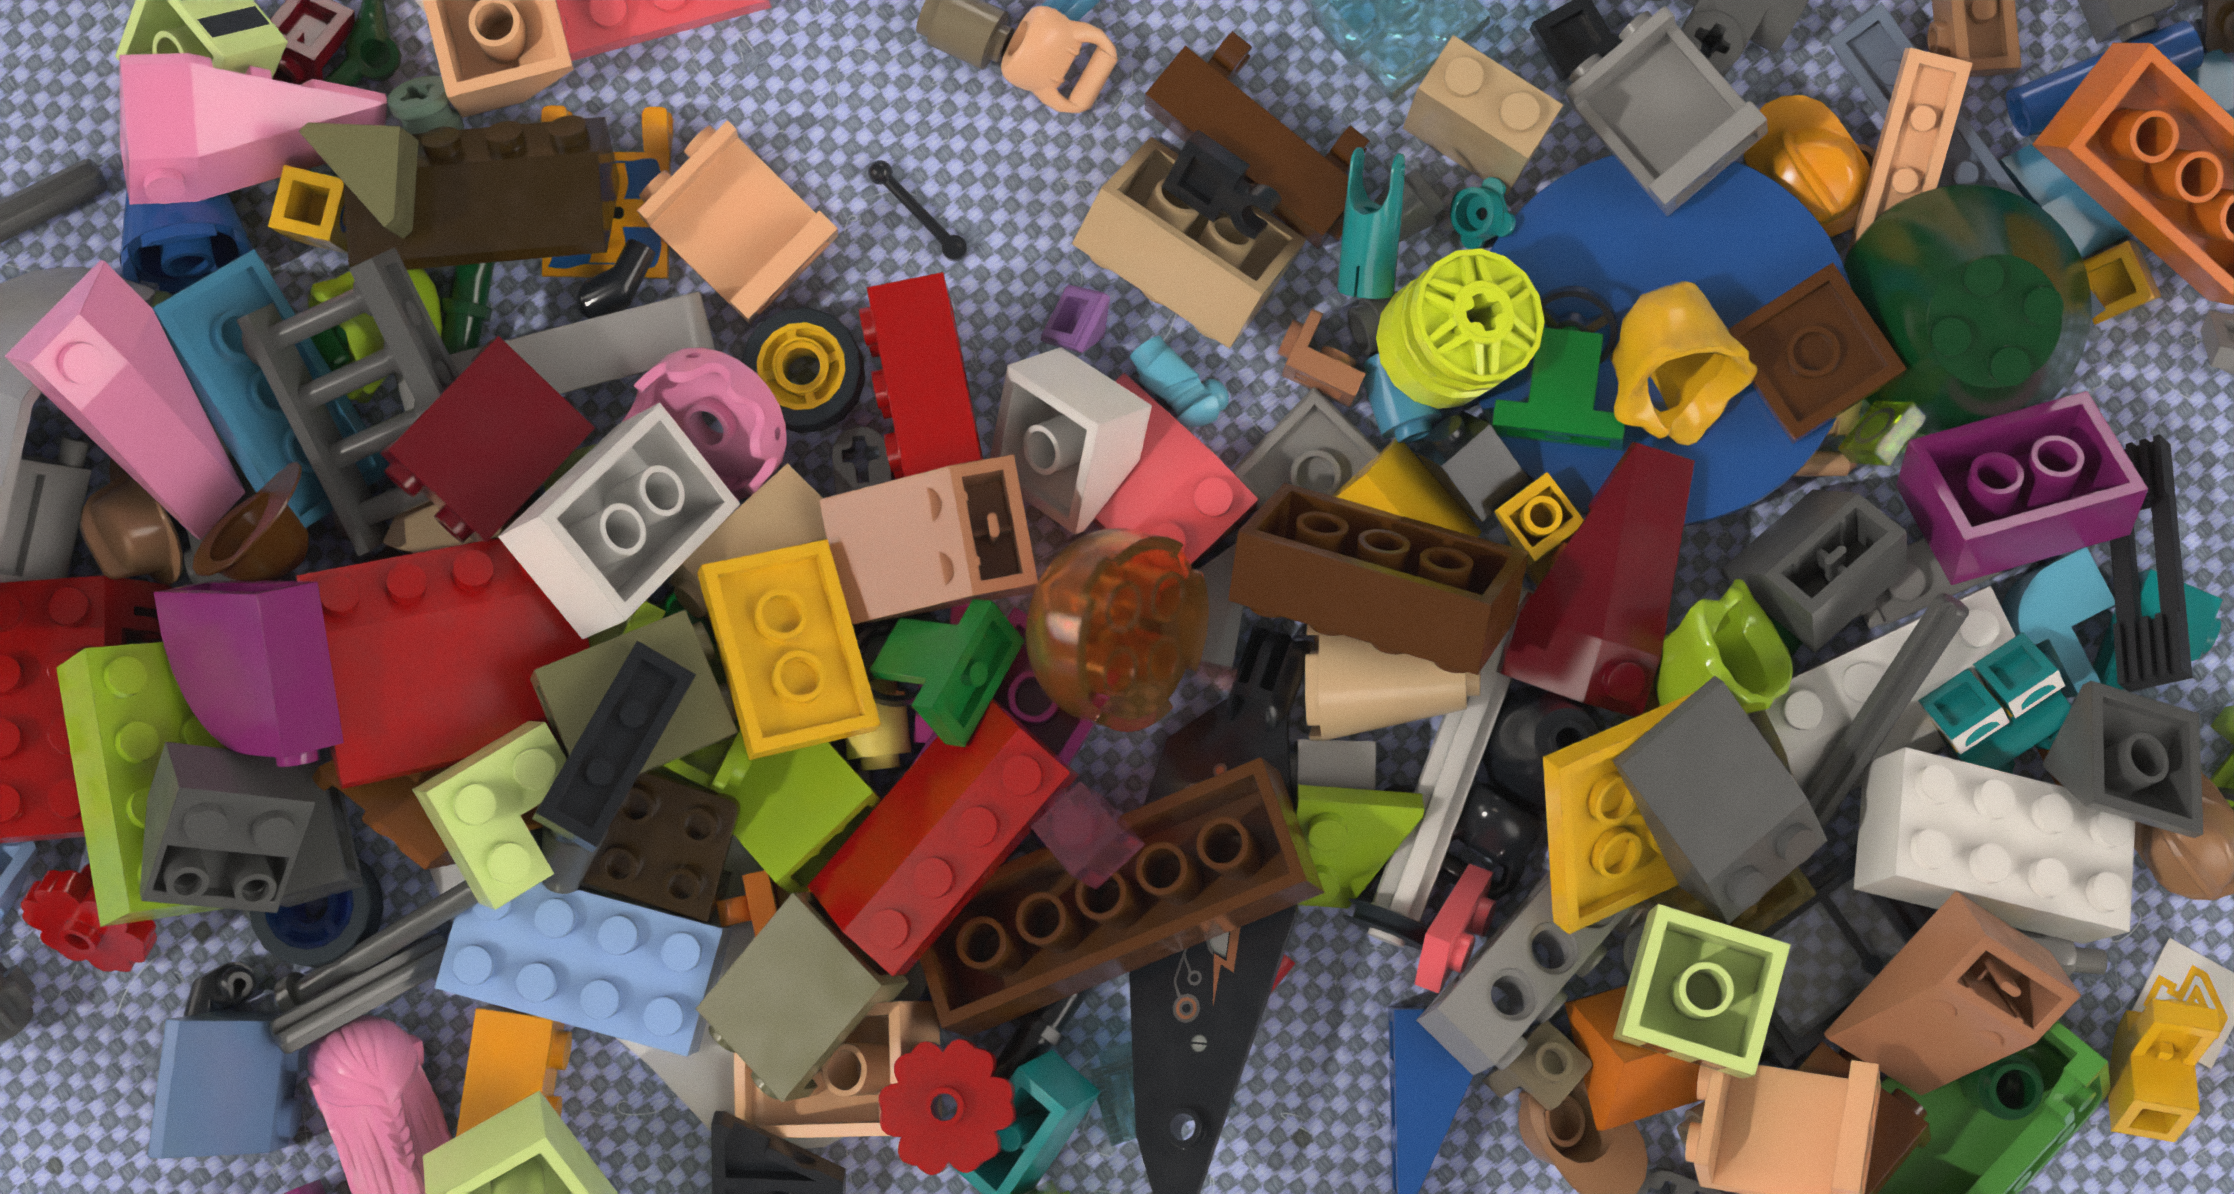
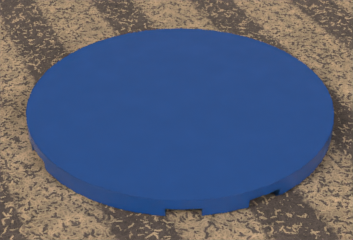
M1614 155L1601 158L1563 175L1536 194L1515 215L1516 225L1511 235L1508 237H1498L1490 252L1506 256L1522 269L1531 280L1540 297L1553 289L1563 286L1585 287L1604 297L1612 306L1618 322V333L1614 349L1620 341L1622 321L1639 297L1647 292L1681 281L1695 283L1727 329L1832 262L1850 286L1838 252L1828 234L1811 212L1777 182L1737 161L1731 163L1667 217ZM1577 297L1559 298L1546 305L1547 308L1559 316L1568 312H1576L1588 319L1603 313L1592 302ZM1609 323L1594 332L1603 334L1602 350L1610 338ZM1610 355L1599 366L1594 410L1614 412L1619 382L1615 368L1610 360ZM1534 356L1525 368L1477 397L1483 415L1492 428L1496 399L1528 403ZM1649 377L1648 391L1653 406L1660 412L1668 410L1661 393L1652 378ZM1750 384L1729 400L1718 420L1706 429L1703 436L1696 443L1689 446L1677 444L1669 435L1659 439L1649 434L1642 427L1630 425L1625 427L1622 451L1508 437L1499 438L1529 479L1534 482L1548 472L1572 505L1588 514L1590 512L1589 503L1632 442L1695 460L1684 526H1690L1717 520L1739 512L1761 501L1780 488L1814 455L1831 430L1836 418L1795 444H1792L1753 385Z

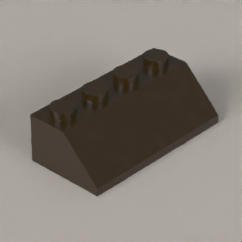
M576 115L563 116L551 122L520 124L515 121H503L483 128L457 130L453 127H438L426 133L411 134L419 140L413 231L404 239L383 227L344 183L349 267L351 268L395 247L406 270L606 253L620 186L619 173L605 117L583 118Z

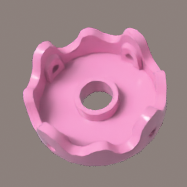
M703 347L684 348L666 355L634 384V387L638 389L636 399L622 422L660 402L738 501L752 496L775 474L783 461L787 445V434L781 407L766 383L756 372L740 360L713 349ZM702 411L711 413L719 420L723 433L712 430L705 423Z

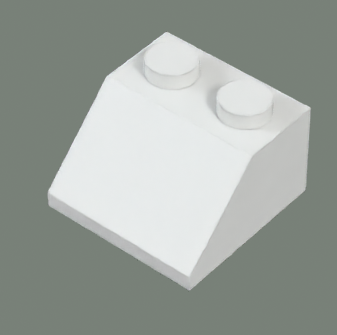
M1059 347L1007 365L990 458L1014 454L1022 499L1076 535L1085 531L1139 462L1152 405L1064 348Z

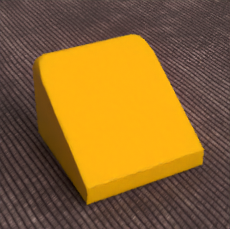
M2128 240L2083 261L2090 289L2105 308L2104 311L2092 318L2094 325L2161 297L2157 284L2135 240Z

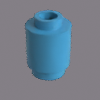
M1379 353L1364 361L1363 366L1367 375L1362 382L1381 436L1383 438L1396 437L1398 443L1405 444L1428 437L1433 429L1432 424L1442 417L1440 409L1414 402L1395 387L1380 363Z

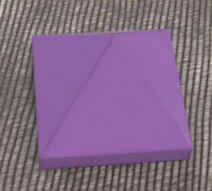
M1068 284L1040 340L1049 345L1083 353L1105 337L1110 296L1104 292Z

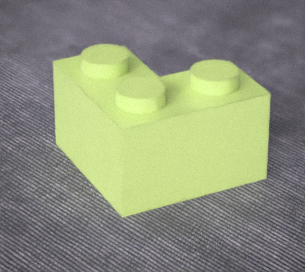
M528 721L412 789L479 904L494 910L554 874L521 817L522 814L541 804L567 760L546 722Z

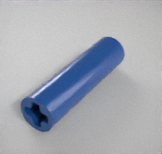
M2185 20L2127 42L2151 43L2183 73L2201 67L2204 61V51L2200 37L2195 28ZM2105 52L2008 90L2006 93V107L2015 129L2024 137L2043 131Z

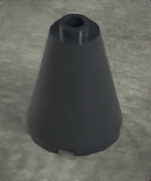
M1534 685L1527 686L1511 693L1504 699L1482 761L1489 780L1511 801L1524 805L1531 810L1546 811L1543 756L1559 750L1556 744L1557 735L1562 741L1563 748L1606 730V727L1593 705L1576 701Z

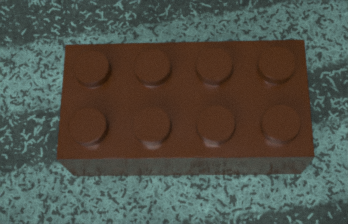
M1284 482L1238 531L1228 601L1248 606L1252 612L1260 616L1270 618L1284 617L1308 624L1314 631L1328 636L1345 635L1371 643L1377 650L1387 654L1398 655L1405 653L1432 661L1437 667L1447 672H1468L1478 675L1516 620L1529 552Z

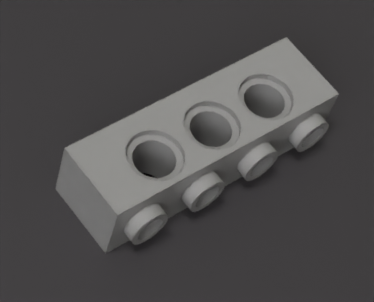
M1549 870L1472 956L1462 974L1457 973L1416 1021L1473 1076L1493 1066H1496L1500 1071L1504 1070L1528 1045V1041L1522 1034L1536 1019L1540 1024H1543L1565 1003L1568 995L1562 988L1575 973L1580 978L1584 977L1603 959L1608 950L1601 943L1614 928L1619 933L1623 932L1641 915L1647 905L1643 901L1574 933L1567 934L1553 922ZM1533 941L1542 944L1548 951L1550 956L1549 968L1543 967L1535 960L1532 953ZM1492 986L1502 989L1507 994L1511 1004L1509 1015L1500 1012L1493 1004L1491 998Z

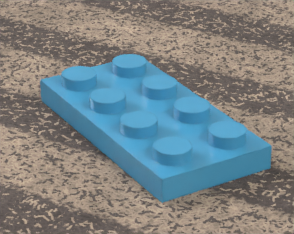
M253 249L152 308L207 417L256 493L288 464L298 462L302 466L301 478L287 504L303 526L307 528L333 511L334 508L261 367L254 364L246 354L242 344L243 332L236 321L271 303H274L282 320L296 315L261 258ZM311 338L295 344L313 380L331 372ZM347 395L325 403L343 439L367 429ZM382 451L355 462L368 487L386 475L384 470L390 465L380 454Z

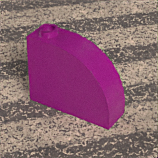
M212 580L154 592L161 636L176 681L195 716L221 744L235 752L246 755L275 757L278 767H290L317 761L319 759L318 749L344 743L318 582Z

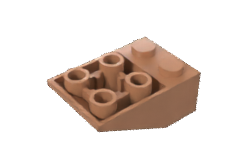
M1014 454L946 466L819 499L826 539H828L852 626L969 605L972 599L991 601L1035 593L1039 584Z
M1955 891L1824 1032V1035L1828 1040L1864 1062L1879 1064V1071L1922 1096L2035 1044L2077 1001L2081 994L2048 949Z

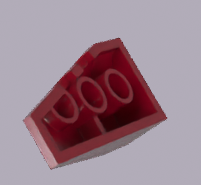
M1636 442L1630 444L1589 503V514L1568 543L1562 542L1551 558L1554 564L1534 593L1528 592L1519 604L1516 620L1509 629L1496 672L1582 703L1632 717L1643 714L1661 659L1695 460Z

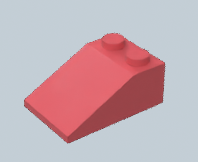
M1123 373L1115 382L1151 404L1152 408L1139 462L1092 521L1165 596L1169 588L1180 582L1255 510L1259 499L1208 447L1127 374Z

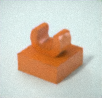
M765 870L742 875L746 895L716 902L721 927L752 921L756 937L779 910L780 905L775 882Z

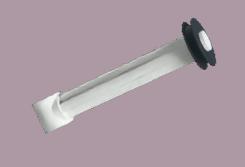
M1522 587L1519 604L1528 592L1534 593V591ZM1508 632L1481 670L1480 696H1468L1466 710L1443 715L1414 793L1423 794V818L1388 859L1372 903L1349 898V901L1357 907L1353 917L1347 915L1342 917L1368 930L1367 934L1376 939L1401 948L1407 945L1422 950L1425 934L1429 929L1428 926L1421 922L1422 916L1512 681L1511 677L1496 672Z

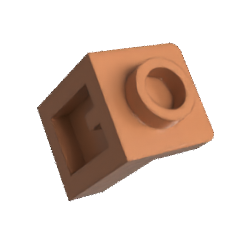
M1311 309L1305 324L1294 319L1292 320L1277 354L1288 359L1281 376L1308 389L1315 387L1323 396L1350 408L1366 373L1355 369L1356 360L1340 350L1323 346L1321 351L1318 352L1309 347L1323 316V313Z

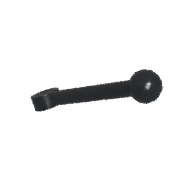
M883 160L873 162L868 169L870 180L875 184H883L942 244L945 258L954 262L963 259L967 253L965 240L958 235H950L892 176L893 171L889 163Z

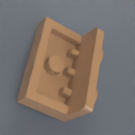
M1932 0L1934 21L1930 23L1927 33L1928 52L1972 62L1969 77L2015 74L2021 68L2015 0Z

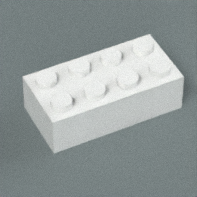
M1904 747L1870 761L1863 771L1854 890L1934 909H1939L1957 891L2014 928L2085 944L2130 932L2135 821L2085 807L2062 786Z

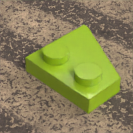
M1298 784L1294 811L1325 892L1300 902L1298 905L1348 909L1353 904L1349 901V898L1357 899L1423 818V794Z

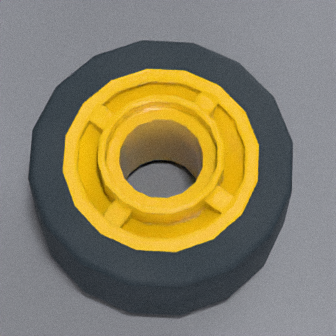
M809 307L784 309L763 320L748 338L741 362L756 372L771 389L781 407L786 429L797 433L824 431L843 421L858 404L865 383L864 357L850 330L833 315ZM809 356L816 358L820 362L819 373L812 382L797 385L788 380L789 367L796 359Z

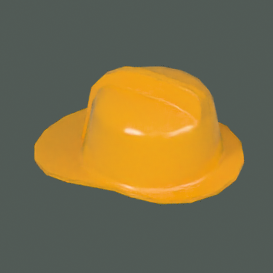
M1785 95L1764 104L1760 108V112L1767 118L1768 133L1744 153L1747 166L1774 180L1795 196L1816 218L1829 237H1834L1852 229L1856 223L1871 168L1866 157L1839 118L1823 102L1805 95Z

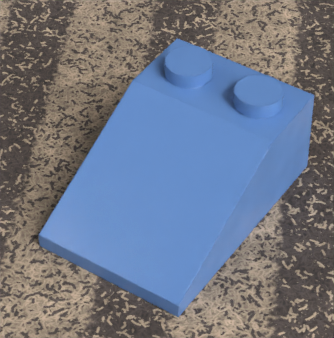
M228 1009L166 1019L147 1157L166 1159L270 1153L288 1147L289 1138L296 1136L300 1125L302 1105L301 1100L294 1098L297 1072L302 1073L306 1068L310 1044L291 1054H284L275 1044L269 1028L271 1020L279 1016L275 1014Z

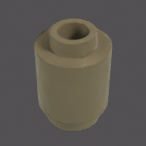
M926 0L917 21L916 32L927 37L929 46L983 70L991 60L997 63L1002 61L1006 48L1014 34V28L1007 26L1009 16L1007 11L983 0Z

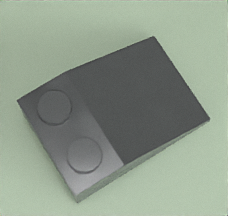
M1716 676L1712 677L1613 760L1679 886L1728 925L1746 909L1756 904L1766 892L1798 865L1808 860L1818 848L1828 841L1808 798L1725 683Z

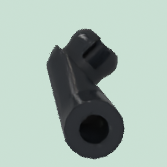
M628 239L615 265L586 280L579 288L576 296V305L581 314L591 319L619 312L630 306L656 253L647 245L633 239Z

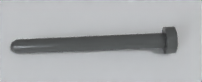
M466 880L357 944L335 962L323 965L307 975L300 972H292L278 980L274 987L277 1004L285 1013L370 968L479 902Z

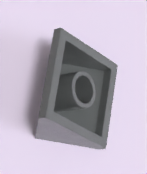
M2095 681L2083 684L2042 766L2085 807L2192 838L2203 835L2199 713Z

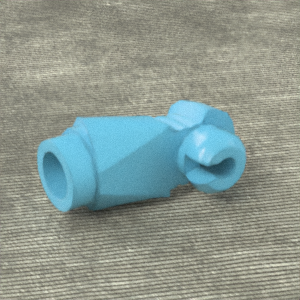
M1155 336L1147 340L1130 355V359L1137 367L1136 372L1140 376L1138 381L1156 397L1164 399L1178 415L1177 420L1183 426L1201 427L1216 421L1219 412L1227 407L1229 395L1226 387L1216 379H1207L1202 384L1198 378L1200 375L1168 346L1161 336Z

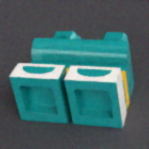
M2021 632L1973 664L1984 686L1967 668L1918 700L1944 743L1960 761L2013 774V768L2016 764L2013 760L2014 758L2033 746L2038 750H2050L2072 707L2061 692V688L2065 685L2059 670L2024 632Z

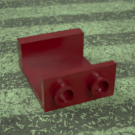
M500 336L490 340L471 359L472 363L396 441L388 444L380 453L390 463L384 470L386 475L413 498L421 491L440 509L434 515L435 520L461 543H464L469 537L475 542H488L595 429L588 420Z

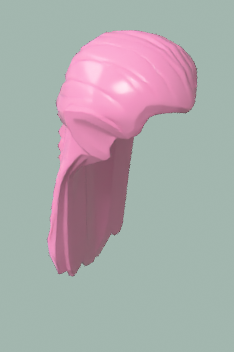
M362 1015L311 1043L307 1054V1068L310 1073L306 1078L314 1094L320 1112L323 1113L329 1133L337 1148L351 1194H425L423 1155L450 1141L453 1137L448 1130L438 1098L422 1068L424 1064L423 1041L417 1036L402 1030L394 1021L377 1016Z

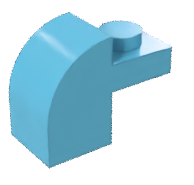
M2085 547L2067 552L2024 574L2012 585L2003 600L2001 608L2015 636L2024 632L2059 670L2065 685L2061 688L2065 698L2076 697L2082 685L2089 681L2101 683L2072 626L2115 605V599L2088 548Z

